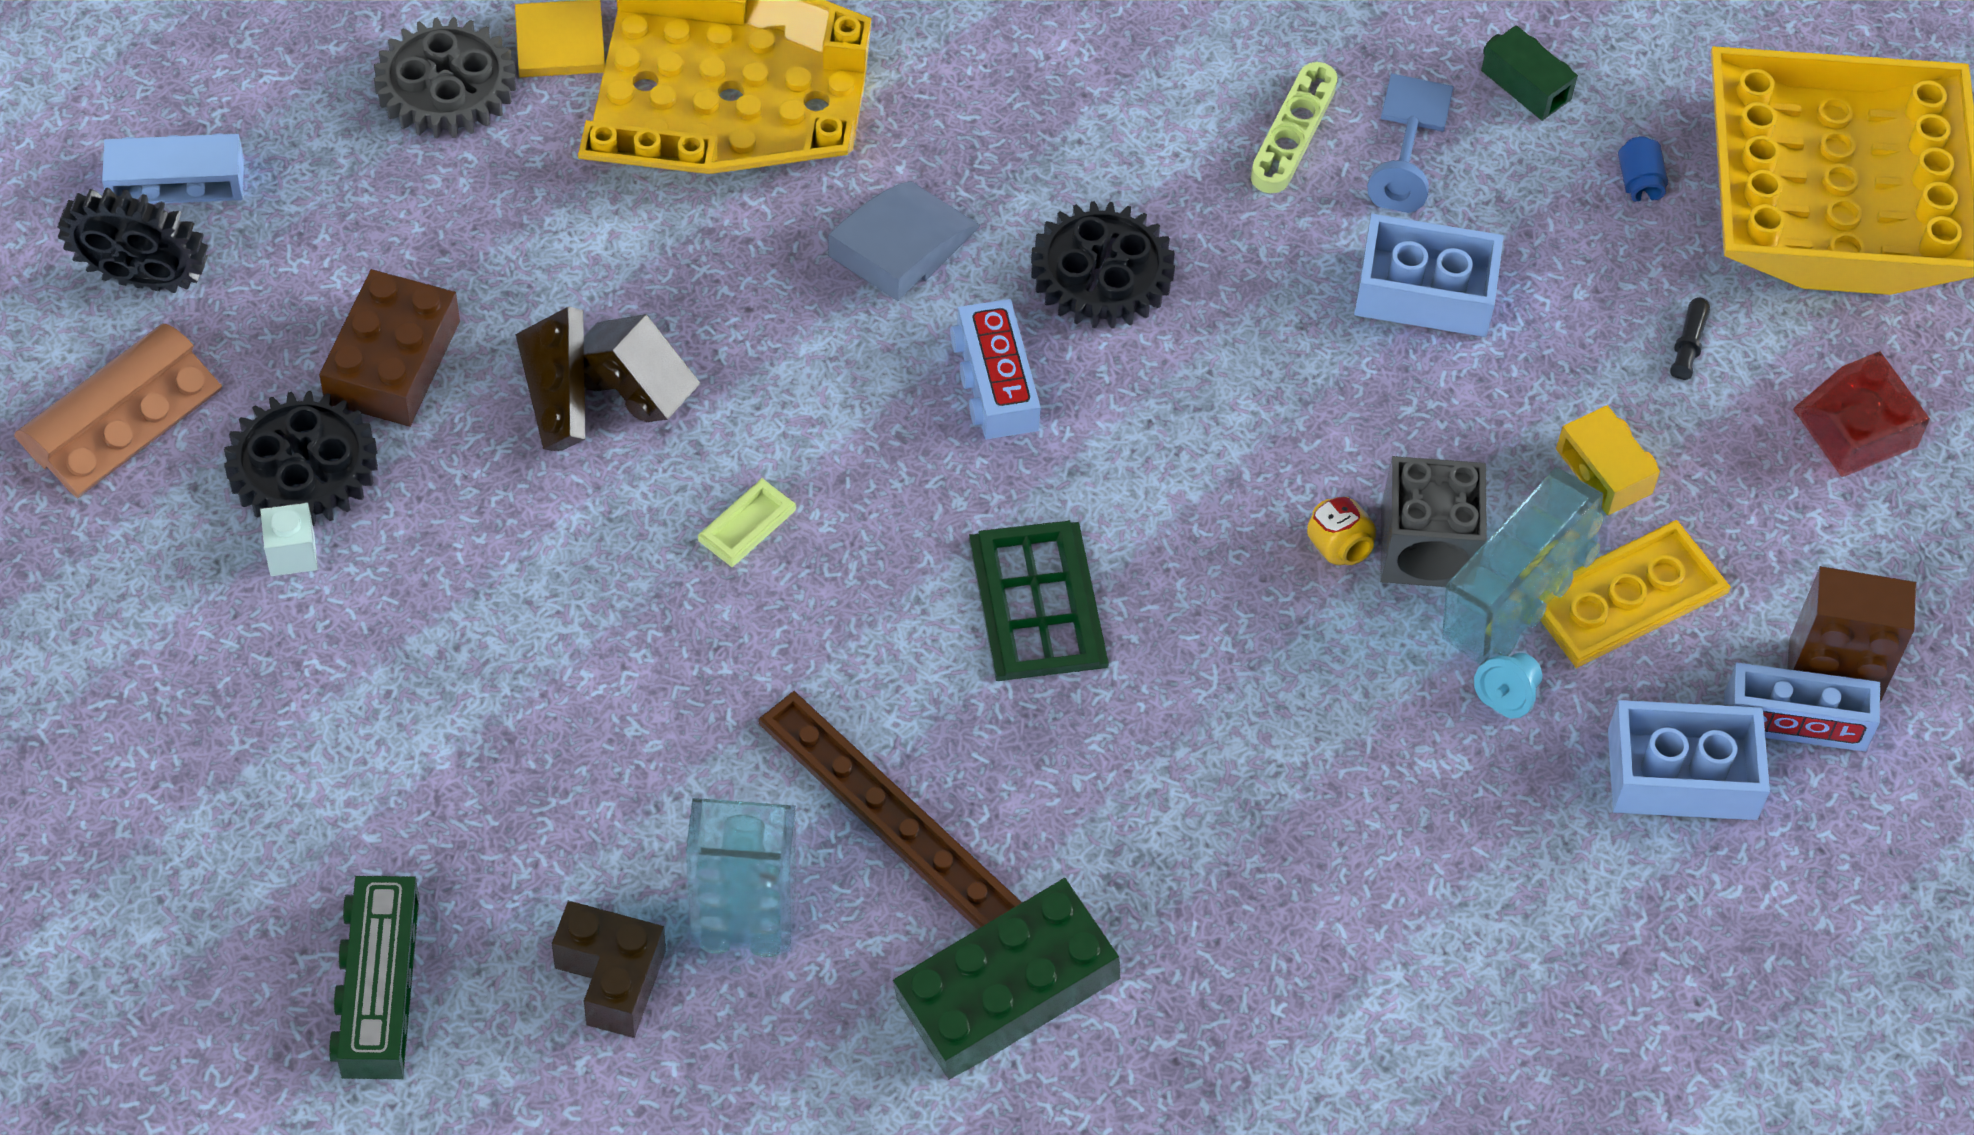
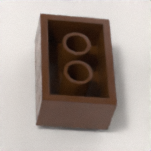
M370 269L319 373L323 396L327 393L331 395L332 406H336L345 400L350 411L359 410L361 414L411 427L460 323L456 292Z
M1820 566L1789 639L1787 669L1880 682L1881 702L1915 630L1916 582Z

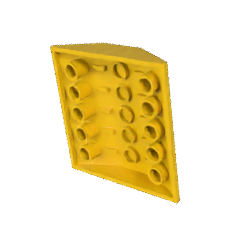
M1712 46L1710 53L1723 251L1725 257L1802 289L1892 295L1974 277V102L1969 64Z

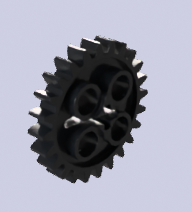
M105 188L103 196L93 189H89L87 196L77 193L74 201H67L57 226L60 229L58 239L65 241L63 249L75 252L72 258L74 262H87V272L100 271L103 273V281L114 278L118 280L119 285L123 286L130 283L134 284L135 288L143 289L145 286L159 292L161 287H164L171 293H176L178 286L187 290L191 282H198L208 255H206L208 245L202 243L203 233L192 231L195 225L193 222L180 221V211L168 213L164 210L165 202L161 201L153 205L148 203L147 195L142 194L139 199H135L125 189L121 196H117L110 188Z
M1091 201L1088 212H1084L1077 204L1073 205L1072 217L1059 211L1057 213V223L1046 221L1044 234L1037 233L1035 247L1032 248L1031 278L1036 279L1035 290L1037 293H1045L1046 306L1059 302L1058 315L1060 317L1069 311L1074 312L1075 324L1080 323L1084 317H1090L1092 328H1096L1100 319H1106L1110 328L1113 329L1116 326V319L1122 317L1128 325H1132L1135 312L1147 318L1149 317L1150 306L1160 308L1162 296H1169L1175 272V265H1173L1175 252L1174 250H1169V236L1159 237L1160 225L1158 223L1146 227L1147 214L1145 213L1135 219L1130 217L1131 206L1125 207L1121 213L1115 212L1113 202L1108 203L1105 211H1099L1095 201ZM1117 238L1112 244L1111 256L1105 259L1107 247L1111 239ZM1102 265L1098 283L1095 289L1089 292L1095 278V269H1099Z
M307 391L303 401H297L294 394L288 392L287 400L284 404H280L274 397H270L269 404L271 409L267 411L256 405L253 406L254 420L243 417L239 418L241 432L230 431L229 433L231 446L224 447L227 461L224 463L232 494L239 495L242 507L252 505L254 516L257 518L261 516L260 509L308 503L313 526H315L317 514L322 513L329 521L334 520L333 508L339 507L343 511L349 512L351 509L348 498L352 497L363 500L362 485L372 486L374 483L372 471L378 470L376 458L378 452L375 438L372 436L371 425L363 423L359 410L349 413L348 403L345 400L333 407L331 395L328 393L319 402H315L312 391ZM273 455V456L270 457V458H263V457H265V456ZM339 458V459L336 460V461H329V460H331V459ZM314 473H315L322 481H324L325 483H321V482L314 476ZM295 484H303L299 487H291Z

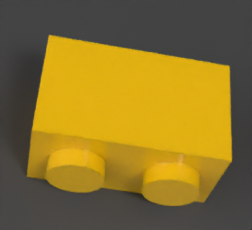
M1608 405L1562 426L1556 450L1607 516L1653 494L1660 474L1655 458L1649 452L1642 449L1632 436L1628 424L1623 419L1618 418Z

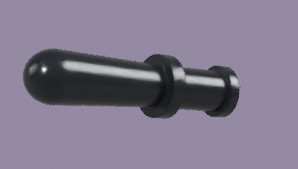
M1702 297L1694 298L1689 303L1682 336L1676 340L1674 346L1677 356L1675 363L1671 365L1670 374L1678 379L1688 380L1692 377L1694 359L1701 354L1702 344L1700 339L1710 313V304Z

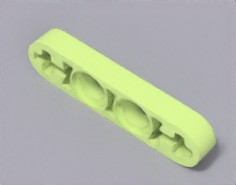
M1312 62L1300 70L1254 159L1251 181L1258 190L1270 194L1283 191L1290 183L1335 94L1338 77L1336 71L1330 65L1322 62ZM1317 78L1323 79L1324 82L1319 84L1315 95L1309 93L1311 82H1314ZM1295 108H1306L1313 113V116L1308 119H1299L1293 116L1291 111ZM1280 138H1290L1298 146L1294 149L1286 150L1278 147L1275 141ZM1273 160L1279 161L1278 172L1273 174L1272 178L1265 176L1264 173L1270 170Z

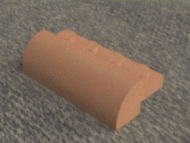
M162 323L18 429L14 437L44 469L49 468L66 489L78 499L218 393L222 385L192 352L194 345L177 329Z

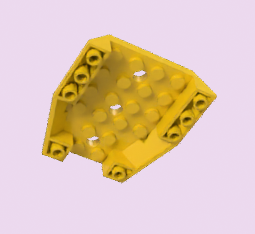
M617 0V15L593 121H585L578 159L714 174L848 155L854 147L866 79L871 18L826 0ZM642 79H650L656 82L657 86L649 91H641L635 88L634 84ZM727 89H735L743 94L734 101H727L719 96L721 92ZM812 99H821L828 106L823 110L813 111L808 109L805 104Z

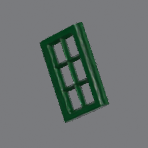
M1068 520L981 530L977 534H969L971 554L996 681L1108 668L1109 662L1079 522L1071 523ZM1057 541L1063 572L1037 575L1031 544ZM1022 545L1028 576L1003 579L997 548ZM1065 581L1071 613L1046 616L1039 584ZM1030 585L1036 617L1011 620L1005 588ZM1073 623L1080 654L1054 657L1048 625ZM1039 627L1045 658L1019 661L1013 630Z

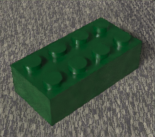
M1063 878L893 979L897 1002L948 1080L1121 979L1120 961L1118 954L1067 879Z

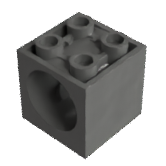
M1392 456L1381 503L1380 582L1474 589L1487 542L1486 463Z

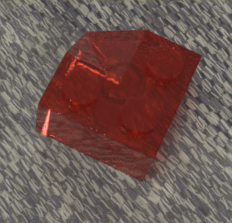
M1881 351L1842 366L1793 409L1841 477L1917 448L1930 420L1929 416Z

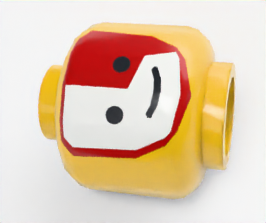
M1335 497L1320 502L1314 508L1307 525V534L1314 546L1329 563L1334 565H1355L1366 559L1371 553L1376 538V527L1372 519L1354 499Z

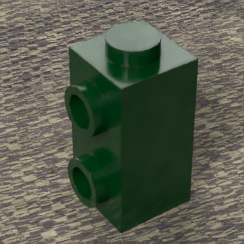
M1517 25L1502 35H1494L1485 45L1481 71L1541 121L1572 100L1578 75L1572 71L1568 64L1556 58L1536 38L1529 36Z

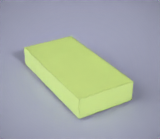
M761 478L699 533L698 541L729 566L734 567L796 511V504Z

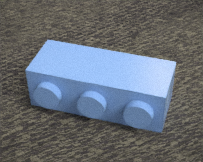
M216 133L194 136L170 135L167 137L104 139L102 183L104 190L105 188H110L117 196H121L125 189L135 199H139L142 194L147 195L148 203L156 204L161 201L165 203L243 200L244 156L239 134Z

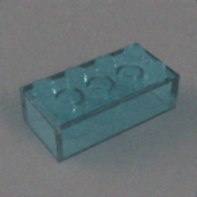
M1555 467L1446 585L1442 639L1480 665L1491 657L1509 656L1518 643L1519 635L1528 626L1534 627L1539 623L1548 603L1555 596L1560 598L1567 592L1573 581L1574 574L1572 572L1580 566L1589 567L1596 559L1600 550V544L1597 543L1598 531L1604 520V515L1601 514L1603 493L1560 468Z
M692 798L686 847L691 945H699L702 950L715 954L725 953L730 948L750 949L754 955L760 957H774L780 952H791L796 908V805Z

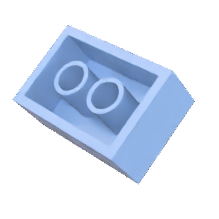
M1371 213L1354 316L1487 337L1495 306L1504 235Z
M1618 700L1608 727L1613 813L1758 820L1770 793L1763 708Z

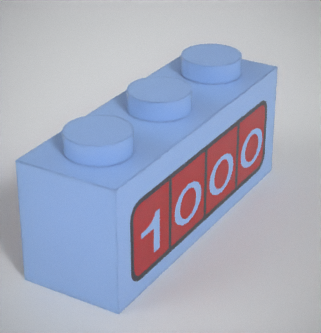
M1011 299L958 307L957 325L950 327V335L954 353L962 352L965 361L960 362V376L963 388H972L974 398L969 399L973 425H982L985 440L1039 431L1041 407Z
M1736 662L1724 691V706L1763 708L1765 738L1866 752L1880 723V682Z

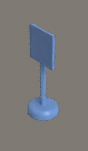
M1391 73L1381 119L1407 124L1399 160L1381 163L1372 171L1367 184L1368 195L1378 207L1411 213L1424 205L1429 193L1428 179L1421 169L1409 163L1417 126L1444 132L1454 86Z

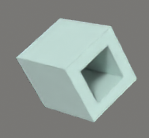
M308 503L260 509L264 550L270 576L318 570L314 529Z

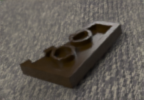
M568 306L515 334L543 449L549 451H563L585 440L583 310Z

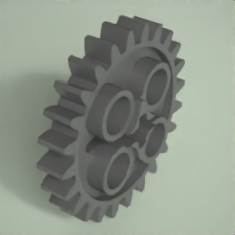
M437 17L434 18L433 27L426 28L419 21L417 22V32L414 34L403 28L401 29L402 41L390 38L388 40L389 51L380 50V63L374 64V84L380 107H387L390 120L399 117L402 129L415 123L416 135H421L427 128H432L434 138H438L442 129H448L452 138H456L458 128L464 127L470 134H473V123L478 121L488 127L490 125L489 113L501 117L503 115L502 104H511V91H516L515 62L511 60L510 48L502 46V37L500 35L490 38L489 27L487 26L475 32L474 21L472 20L468 21L464 27H458L456 17H452L448 26H442Z

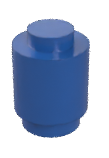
M1644 136L1628 140L1618 151L1626 193L1631 194L1634 202L1641 201L1643 191L1648 194L1651 201L1660 200L1666 194V187L1668 185L1660 143Z

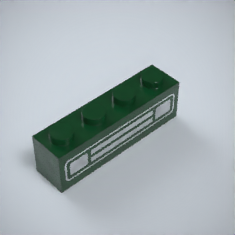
M355 876L353 894H346L344 897L343 919L345 925H350L349 939L340 940L339 968L340 970H346L344 985H336L334 994L335 1015H341L340 1031L331 1032L329 1045L330 1061L338 1062L342 1079H404L420 899L416 876Z

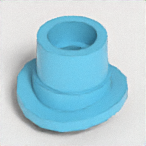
M1516 653L1510 657L1504 655L1491 657L1478 667L1474 676V688L1479 699L1487 706L1507 718H1521L1532 710L1536 701V688L1542 682L1543 677L1542 669L1533 657L1525 653Z

